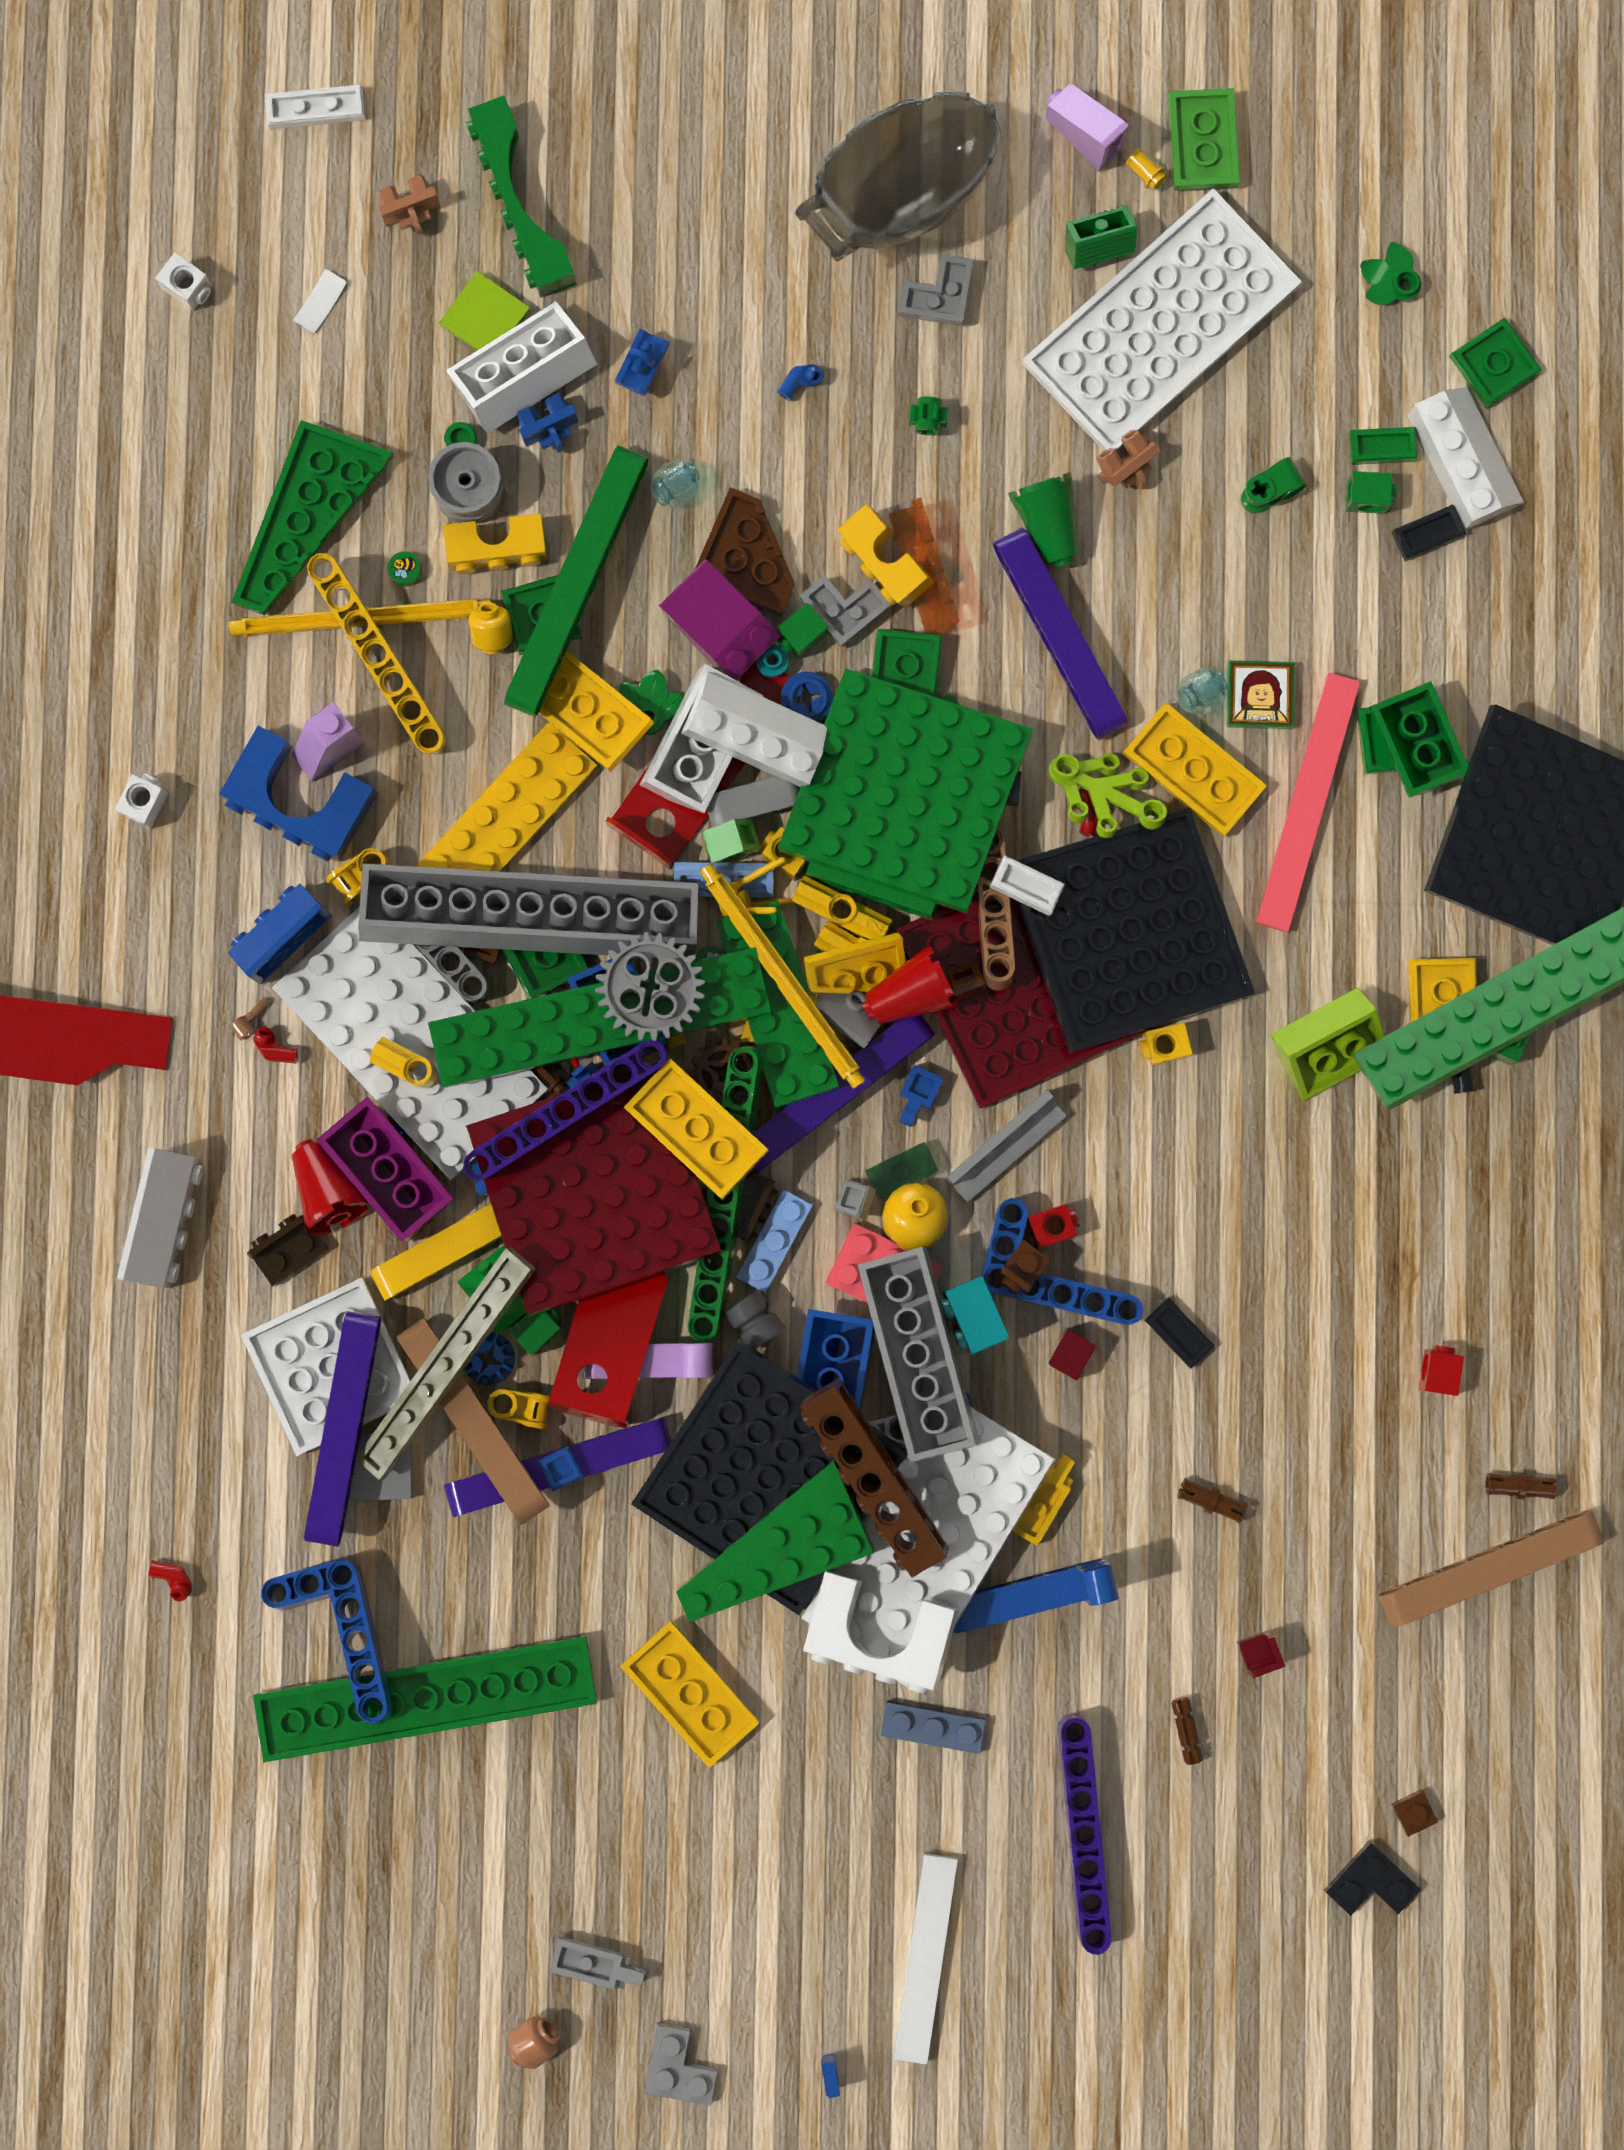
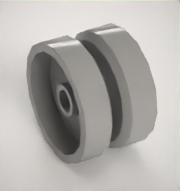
M469 442L454 443L439 451L431 462L428 473L430 491L441 512L452 521L458 523L470 521L482 523L492 517L502 505L505 493L503 476L493 455L482 446ZM466 481H471L469 485L465 483Z

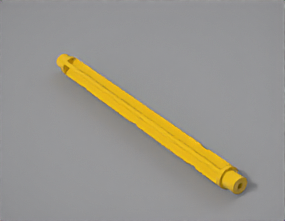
M473 598L469 600L372 607L367 609L377 625L469 618L470 614L481 604L492 603V601ZM332 611L250 618L242 617V620L229 621L230 635H243L244 637L342 628ZM358 618L352 624V627L368 626L365 618Z
M712 864L704 867L700 874L707 882L705 885L716 901L726 911L731 922L750 948L756 947L760 963L770 977L775 980L777 987L816 1042L821 1045L826 1056L843 1080L846 1079L853 1089L859 1087L866 1080L858 1071L860 1068L842 1042L837 1039L835 1032L723 874L718 873Z

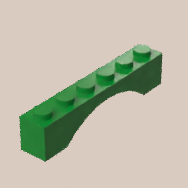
M503 95L469 108L468 112L471 121L466 122L467 129L472 141L479 140L482 150L477 152L483 170L490 169L494 180L489 181L495 200L502 199L505 210L500 212L507 230L513 228L517 239L513 240L512 243L518 259L525 258L529 269L523 271L530 289L536 287L541 298L577 284L563 243L550 237L534 224L523 210L515 195L512 182V163L519 136L505 96Z

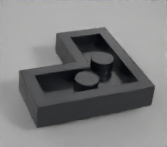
M1370 1841L1360 1849L1324 1889L1350 1916L1373 1891L1399 1915L1421 1890Z

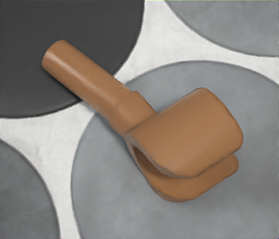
M263 997L250 1012L234 1021L233 1031L239 1040L242 1041L255 1032L250 1022L270 1003L266 998Z

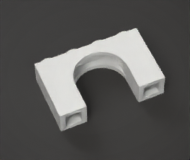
M832 1570L825 1571L803 1651L811 1653V1659L820 1663L830 1664L831 1660L844 1663L843 1669L849 1672L863 1674V1670L876 1673L875 1679L885 1683L895 1684L896 1680L909 1683L908 1689L918 1693L927 1694L928 1689L932 1691L937 1689L959 1608L929 1599L922 1600L914 1632L906 1648L895 1656H878L866 1650L859 1643L853 1629V1615L863 1580Z

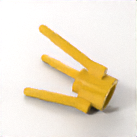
M780 857L741 879L729 883L751 915L776 913V907L758 906L779 900L780 906L793 904L791 902L792 898L751 902L748 891H741L740 889L743 885L785 863V857ZM720 906V910L724 918L728 917L726 911H724Z

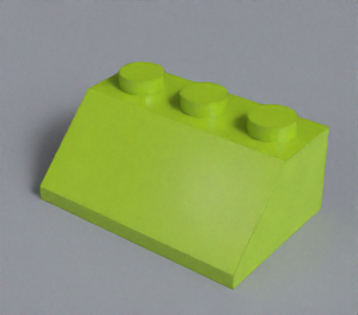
M1359 988L1344 994L1271 1034L1277 1055L1303 1101L1360 1072L1361 1069L1354 1060L1353 1054L1385 1037L1376 1008Z

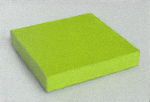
M476 271L439 321V324L469 347L478 351L522 323L530 313V307Z

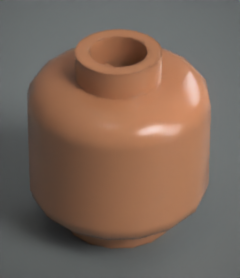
M533 2016L527 2019L510 2033L508 2041L510 2047L509 2055L512 2061L528 2069H536L557 2053L560 2038L557 2028L547 2018L542 2019Z

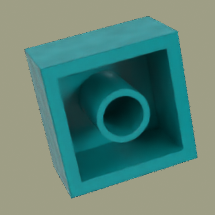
M983 1276L976 1277L942 1292L945 1299L941 1300L945 1316L947 1319L954 1318L958 1330L953 1331L960 1350L967 1349L969 1354H974L1009 1339Z

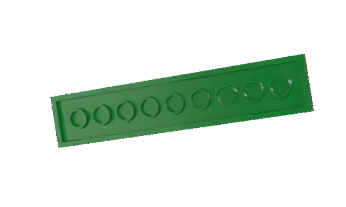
M1624 907L1353 1054L1354 1060L1386 1110L1389 1111L1624 984Z
M756 947L697 960L691 964L692 968L702 967V972L695 976V979L705 981V986L696 988V991L704 994V1000H694V1003L700 1008V1012L689 1011L688 1014L692 1018L693 1023L688 1024L682 1020L680 1022L682 1027L681 1034L771 1014ZM674 966L663 968L660 973L661 978L667 982L676 981L680 975L679 970ZM656 970L650 971L648 984L641 985V987L645 988L646 992L642 1011L644 1017L649 1014L653 990H659L660 988L655 986ZM602 982L428 1022L443 1089L632 1046L652 1039L650 1033H646L644 1039L640 1042L637 1031H633L627 1038L625 1037V1025L617 1030L613 1028L617 1020L616 1017L608 1020L604 1018V1015L610 1008H599L598 1002L606 997L595 992L596 988L604 986ZM633 992L624 994L621 999L622 1006L627 1009L636 1008L640 1003V997ZM666 998L659 999L654 1005L655 1011L660 1015L670 1014L674 1008L673 1003ZM674 1028L669 1029L670 1037L680 1034ZM662 1032L658 1033L657 1040L665 1038Z
M586 1635L386 1670V1678L393 1703V1713L389 1720L383 1724H371L359 1717L349 1677L255 1693L253 1695L263 1763L597 1704ZM375 1673L360 1675L361 1682L363 1684L370 1683L374 1679ZM379 1699L372 1700L368 1705L369 1715L375 1718L381 1714L383 1709L381 1701Z

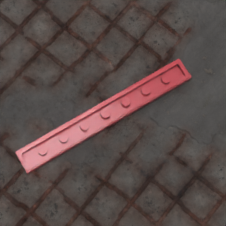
M1330 672L1326 676L1255 924L1286 933L1289 932L1360 681Z

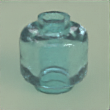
M673 459L653 473L650 489L660 505L678 508L698 494L700 475L693 464H687L680 459Z
M1202 667L1180 680L1177 690L1178 702L1188 713L1191 712L1198 716L1206 714L1224 703L1227 682L1221 673L1215 672L1208 667Z

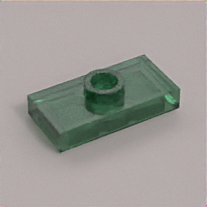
M925 1142L865 1170L872 1188L876 1189L875 1194L879 1201L890 1196L893 1191L904 1184L919 1182L939 1172Z

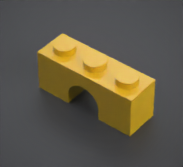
M867 503L837 529L843 537L839 541L840 544L851 556L857 554L864 562L860 565V568L872 581L875 578L879 580L884 586L880 592L892 606L897 602L906 608L934 583L933 579L909 553H906L894 563H884L881 557V549L884 542L894 533L879 514Z
M541 513L508 517L509 534L503 542L496 545L484 543L480 539L476 521L444 524L446 557L450 570L456 571L457 574H471L476 572V568L489 567V570L497 571L507 569L508 564L521 563L524 567L540 565L542 560H548L544 521Z

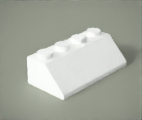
M555 301L446 371L469 409L488 434L515 417L519 411L531 407L596 366L597 363L585 337Z
M1467 387L1444 390L1413 406L1407 416L1412 427H1416V435L1450 504L1454 505L1465 531L1524 503Z
M704 664L697 670L640 783L644 788L669 801L701 813H705L732 759V756L681 734L706 673L714 674L763 697L762 694L707 664Z
M707 672L681 734L801 787V785H809L822 756L827 728L819 722Z
M148 1147L117 1279L160 1288H170L171 1282L176 1283L180 1271V1264L176 1263L179 1250H184L188 1238V1231L184 1230L187 1217H192L196 1204V1199L192 1198L195 1185L200 1184L203 1175V1166L200 1165V1158Z

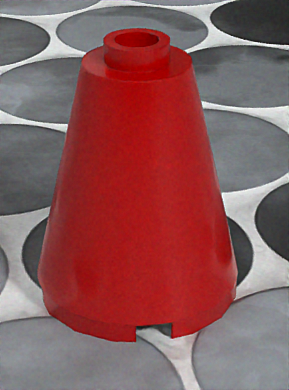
M931 945L923 948L865 994L867 1001L863 1002L862 1005L870 1021L877 1019L879 1024L952 1009L959 1005L955 997L950 1000L948 999L954 993L936 956L929 958V955L934 953Z
M309 1139L295 1147L296 1151L292 1154V1162L304 1224L309 1235L319 1236L332 1233L331 1226L341 1223L342 1228H345L367 1213V1205H369L367 1200L318 1142Z

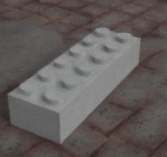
M919 1247L858 1264L910 1463L980 1445L928 1249Z

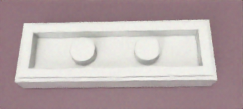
M362 84L265 94L269 129L366 120Z

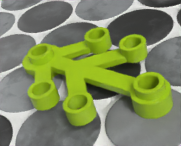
M1106 753L1100 758L1079 762L1072 755H1059L1050 763L1048 773L1054 783L1064 788L1069 803L1067 816L1070 821L1081 823L1086 820L1088 814V806L1085 802L1081 801L1078 785L1089 792L1098 818L1096 831L1102 838L1113 837L1117 829V821L1111 816L1107 801L1139 817L1140 823L1147 829L1153 830L1163 825L1167 809L1161 801L1150 799L1141 803L1116 790L1123 787H1130L1135 791L1145 789L1149 775L1144 769L1134 768L1128 773L1114 775L1118 771L1120 760L1113 753ZM1111 762L1114 766L1108 767L1104 763ZM1063 770H1064V771L1069 772V774H1065V773H1062V772H1060V771H1063ZM1100 771L1107 777L1094 779L1087 774ZM1140 777L1143 781L1137 782L1133 778ZM1074 809H1079V810H1081L1083 813H1082V814H1076V813L1073 812V810H1074ZM1150 815H1151V816H1154L1156 819H1151V818H1148L1147 816H1150ZM1103 824H1108V825H1110L1112 828H1111V829H1104V828L1102 827V825H1103Z

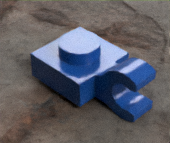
M592 1061L585 1067L580 1065L571 1073L574 1077L566 1083L572 1088L599 1071V1069ZM588 1084L584 1089L589 1092L597 1084Z
M913 1065L899 1095L907 1099L908 1102L898 1122L911 1127L920 1106L930 1109L944 1078Z

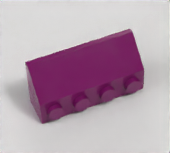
M368 1096L316 1139L403 1243L409 1242L427 1227L454 1200Z

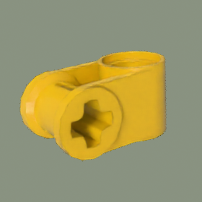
M374 848L365 849L327 876L326 881L328 884H333L344 898L342 903L345 907L360 899L363 864H367L370 858L378 856L381 859V865H391L389 857Z
M500 1388L490 1395L488 1410L498 1419L547 1430L546 1418L550 1395ZM506 1394L512 1399L513 1406L509 1412L501 1413L495 1408L494 1400L497 1395ZM538 1402L539 1405L536 1418H534L535 1406Z

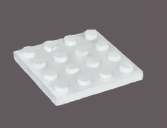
M364 1277L241 1334L296 1456L321 1445L341 1331L347 1311L381 1317V1327L363 1425L387 1414L411 1381Z

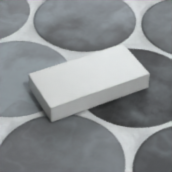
M1004 856L997 868L990 888L1050 916L1065 884L1012 858Z

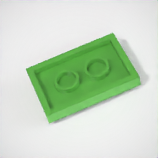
M1234 88L1169 91L1168 111L1174 191L1238 187L1240 176Z

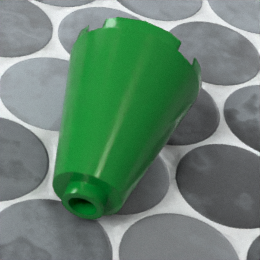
M1071 472L1063 474V482H1061L1060 477H1053L1020 488L1021 496H1018L1016 491L1008 493L1011 503L1046 563L1054 562L1055 568L1073 563V555L1079 554Z

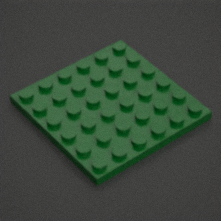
M845 668L824 723L827 732L822 756L810 784L807 786L801 785L778 850L954 910L968 913L1033 729Z

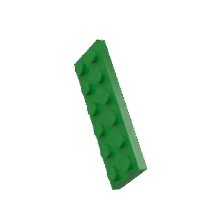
M779 900L758 906L777 908V912L774 914L752 915V917L809 996ZM729 916L716 920L726 954L750 949L731 922ZM760 963L771 1014L749 1018L747 1021L755 1046L763 1056V1070L775 1108L779 1109L840 1089L832 1063L826 1056L825 1051L816 1042L777 987L775 980L770 977Z

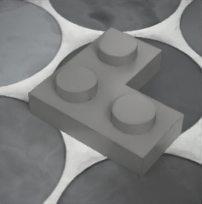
M941 254L936 286L904 281L898 316L963 326L973 259Z
M825 575L799 595L804 605L808 603L829 627V635L840 648L891 608V604L871 579L846 600Z
M657 2022L644 2094L711 2106L717 2068L685 2063L691 2028Z

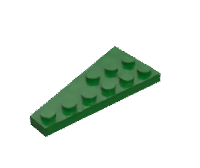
M301 420L232 603L265 616L306 566L310 558L315 555L393 459V452Z
M835 1459L751 1527L741 1538L727 1547L711 1563L703 1567L678 1588L676 1593L689 1623L874 1554L875 1548L849 1487L842 1481L838 1473L839 1465Z

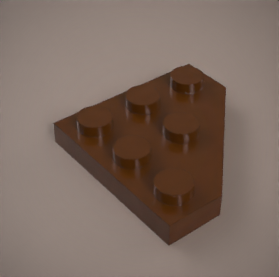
M730 487L695 569L704 560H707L751 604L783 617L795 589L792 575L788 570L761 500Z

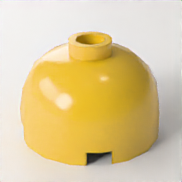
M917 1182L904 1184L893 1191L885 1202L882 1214L884 1232L897 1243V1246L906 1250L919 1247L929 1249L946 1232L949 1219L946 1201L939 1191L930 1185Z

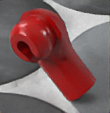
M1078 789L1081 801L1085 802L1088 806L1087 818L1082 822L1079 833L1087 837H1094L1098 818L1089 792L1085 789Z
M260 1027L255 1031L254 1044L265 1060L297 1063V1047L281 1046L272 1030L268 1027Z
M152 1560L148 1576L166 1580L172 1592L170 1594L171 1598L179 1602L184 1601L192 1592V1583L184 1568L179 1565Z

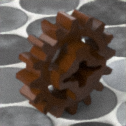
M723 1037L722 1045L717 1046L713 1039L710 1040L711 1049L708 1051L700 1047L698 1050L702 1055L701 1059L692 1058L691 1060L697 1066V1070L689 1072V1076L697 1078L698 1081L696 1083L717 1102H722L725 1082H721L720 1075L710 1068L723 1070L728 1065L730 1054L735 1049L740 1048V1040H736L733 1046L728 1045L727 1037ZM727 1052L725 1058L717 1062L708 1060L717 1053ZM744 1052L740 1055V1058L746 1064L747 1071H749L753 1067L754 1060L753 1058L749 1059V1053ZM703 1072L711 1075L714 1080L711 1091L704 1083ZM738 1085L742 1089L734 1094V1098L740 1103L739 1099L741 1097L748 1100L749 1095L745 1087Z

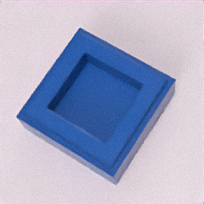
M569 1445L538 1461L552 1491L584 1476Z
M823 2055L821 2066L826 2096L828 2098L840 2096V2086L835 2055Z

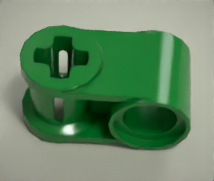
M1287 457L1278 461L1267 470L1253 476L1248 481L1246 488L1241 494V504L1250 513H1260L1281 501L1295 496L1307 484L1291 457ZM1254 491L1256 494L1262 493L1264 496H1263V497H1261L1260 495L1254 496V495L1252 494V492Z

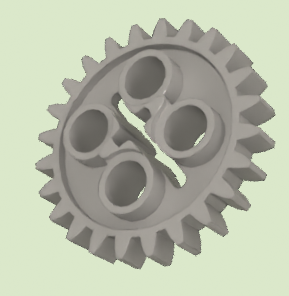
M644 932L642 942H638L636 937L631 935V945L628 947L622 941H619L618 945L621 952L617 954L609 950L608 955L612 962L601 961L600 966L607 971L606 974L596 975V980L604 983V986L596 988L595 992L606 997L598 1002L599 1008H610L604 1015V1018L608 1020L616 1017L617 1020L613 1028L617 1030L625 1025V1037L627 1038L633 1031H637L640 1042H642L646 1033H650L651 1039L656 1041L658 1033L662 1032L668 1040L670 1039L669 1029L674 1028L681 1034L682 1027L680 1022L682 1020L688 1024L693 1023L692 1018L688 1014L689 1011L700 1012V1008L694 1003V1000H704V994L696 991V988L705 986V981L695 979V976L702 972V967H691V964L696 960V955L685 957L684 954L687 949L685 944L678 949L674 948L675 937L669 939L667 944L663 943L662 933H658L655 941H650L648 932ZM657 958L659 961L655 975V986L660 988L659 990H653L649 1014L644 1017L642 1011L646 992L645 988L641 987V985L648 984L652 959ZM635 959H639L646 964L647 968L642 975L634 976L628 972V964ZM666 966H674L679 970L680 975L676 981L667 982L661 978V970ZM628 992L636 993L640 997L639 1005L633 1009H627L622 1006L621 999L624 994ZM666 998L673 1003L674 1008L670 1014L660 1015L654 1009L655 1003L659 999Z

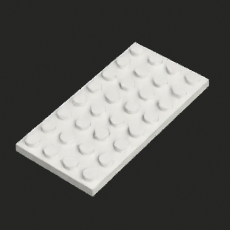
M1213 188L1023 358L1022 365L1103 451L1109 448L1118 451L1123 446L1121 439L1130 430L1140 431L1300 287L1302 281Z
M359 906L282 977L272 989L452 1181L463 1171L465 1157L474 1150L466 1125L536 1103L548 1092V1088L530 1069L445 1089L442 1087L438 1070V1078L435 1084L429 1088L421 1089L369 1062L375 1044L384 1036L432 1061L438 1069L428 1022L475 1012V1010L413 944L359 941ZM420 1064L414 1069L413 1077L416 1081H419L427 1075L425 1064ZM476 1156L470 1159L468 1166L476 1158Z
M971 1406L970 1409L980 1445L916 1463H910L907 1454L898 1467L949 1546L947 1557L911 1578L907 1570L902 1571L896 1564L893 1557L894 1550L888 1541L884 1543L879 1538L875 1530L876 1522L868 1513L863 1522L875 1548L874 1554L831 1569L832 1571L863 1580L853 1615V1629L859 1643L875 1655L895 1656L906 1648L912 1638L922 1600L929 1599L959 1608L957 1624L1055 1461L1050 1455ZM893 1502L882 1504L884 1510L888 1513L895 1514L899 1512L898 1506ZM905 1530L901 1532L903 1539L908 1542L918 1540L917 1535L913 1531ZM820 1587L801 1619L809 1624L812 1620ZM897 1680L904 1686L908 1687L909 1683Z

